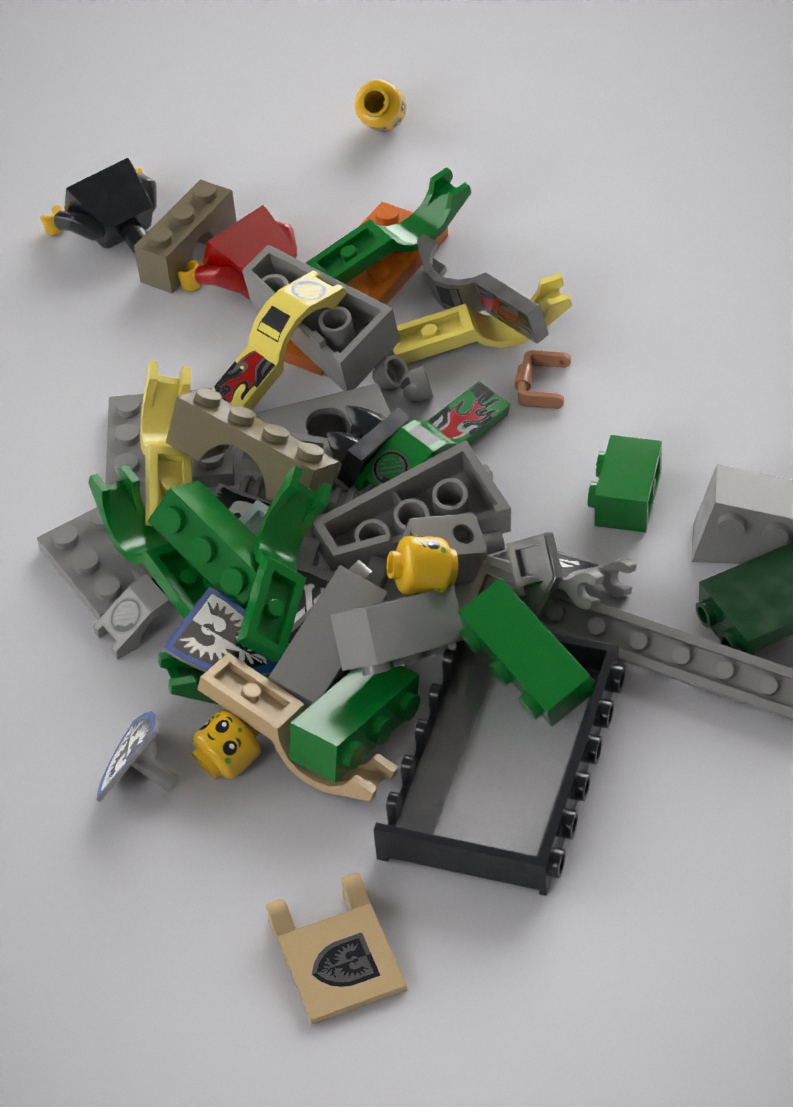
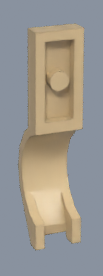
M229 652L200 677L197 690L271 739L286 766L304 783L324 793L371 801L376 795L378 789L376 787L384 779L392 780L397 774L399 767L377 753L371 759L363 760L356 769H350L334 783L289 760L290 722L306 710L305 704Z

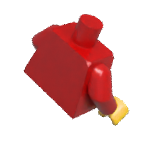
M264 205L260 206L207 241L202 261L203 265H199L196 260H191L187 263L188 272L179 271L177 273L182 288L186 291H194L202 287V285H215L240 293L247 299H250L242 270L267 245L296 259L297 245L292 226L275 221Z

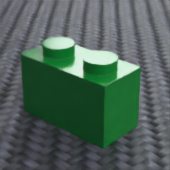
M610 435L606 452L599 451L597 457L596 477H599L598 482L591 481L588 492V507L595 509V526L647 533L661 476L662 441Z

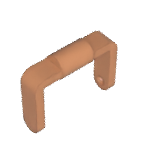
M527 351L524 354L523 363L517 368L514 384L515 389L518 390V403L522 406L555 409L563 407L564 397L561 394L529 391L534 372L532 365L566 368L571 364V356L563 352Z

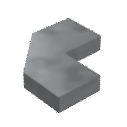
M545 532L506 544L516 589L512 590L539 620L563 579L555 538L552 532Z

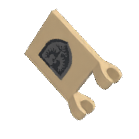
M352 873L341 878L343 886L342 895L350 911L302 928L295 929L290 911L284 899H278L266 904L268 923L278 941L311 1025L407 991V984L374 912L359 873Z

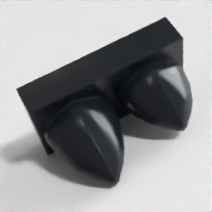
M346 406L349 420L362 439L356 435L344 432L327 433L330 449L334 456L342 463L337 479L349 488L354 485L358 475L387 440L401 427L409 423L411 417L401 409H395L386 417L367 408Z

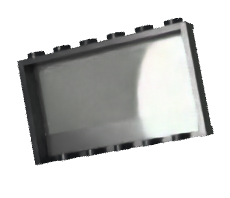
M552 633L588 672L594 686L593 694L553 727L542 716L535 720L529 715L518 700L522 693L512 682L504 686L497 679L488 666L492 660L483 650L476 654L464 640L456 642L455 650L446 649L442 659V685L432 683L429 691L430 716L428 720L419 718L416 723V752L414 756L405 754L401 762L402 788L400 793L390 791L387 798L386 812L388 824L376 822L373 829L377 860L388 862L390 858L536 889L539 890V895L547 896L552 877L560 878L563 872L566 850L562 849L565 838L572 840L576 832L578 811L575 810L577 801L585 802L588 795L590 773H587L589 765H597L600 758L602 737L599 734L601 728L608 729L612 721L614 701L611 698L613 692L620 693L623 687L625 666L619 665V645Z

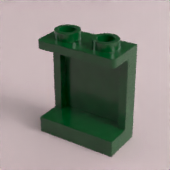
M793 542L699 582V602L696 603L698 618L704 627H710L714 631L722 645L755 656V652L758 649L793 634Z

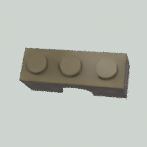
M200 179L134 245L140 282L172 294L181 285L177 273L179 271L188 272L187 263L193 260V251L196 243L199 242L207 245L208 240L237 222L232 190Z

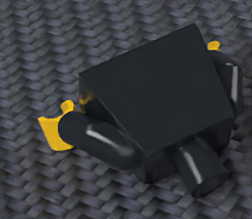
M126 158L67 187L65 211H62L61 207L56 205L52 208L53 215H42L40 219L48 235H57L64 230L71 231L91 241L96 240L103 248H111L125 241L132 252L135 253L134 245L147 233L146 230L151 226L153 212L157 208V185L152 178L143 174L141 168L134 169L129 158Z

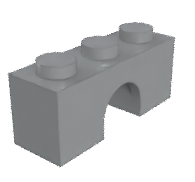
M376 383L256 412V417L268 424L282 426L291 433L324 437L328 432H344L356 435L362 439L349 420L346 406L367 408L386 417L390 415V411L380 387Z

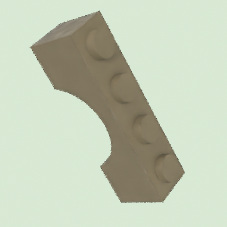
M199 388L195 392L177 397L166 444L197 461L225 453L230 445L242 449L258 465L265 483L266 499L273 501L287 473L295 465L303 469L299 483L316 492L318 486L324 482L331 486L333 485L339 461L324 454V450L318 445L303 443L290 436L286 428L260 420L255 417V413L252 410L232 405L221 399V394L212 389Z

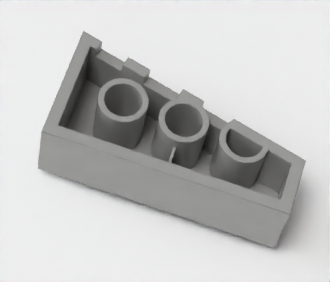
M267 245L242 270L251 303L257 309L261 310L266 301L279 289L313 270L320 274L323 282L332 287L339 284L346 290L347 294L334 310L325 307L315 310L305 317L293 332L290 340L343 391L355 389L400 342L393 308Z
M465 440L316 518L312 523L314 538L321 541L320 553L330 569L336 572L339 565L349 570L358 560L368 566L372 555L387 559L390 551H396L409 519L473 514L477 517L482 533L499 530L503 534L511 532V507Z
M717 464L693 523L691 562L742 564L792 543L793 480Z

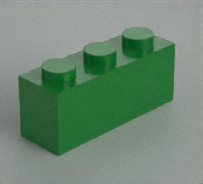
M199 480L171 487L148 519V522L219 592L246 610L259 566L254 554L256 536Z
M501 577L457 612L463 625V629L459 631L463 640L476 654L483 650L489 656L492 662L488 666L504 686L512 682L522 693L518 700L533 719L537 720L542 716L553 727L593 694L594 686L588 672Z
M389 661L391 670L373 675L363 676L362 667L353 669L290 722L289 760L336 783L350 769H356L364 757L378 744H384L391 733L405 720L409 721L415 716L420 706V696L418 695L419 674L403 666L393 667L392 661Z

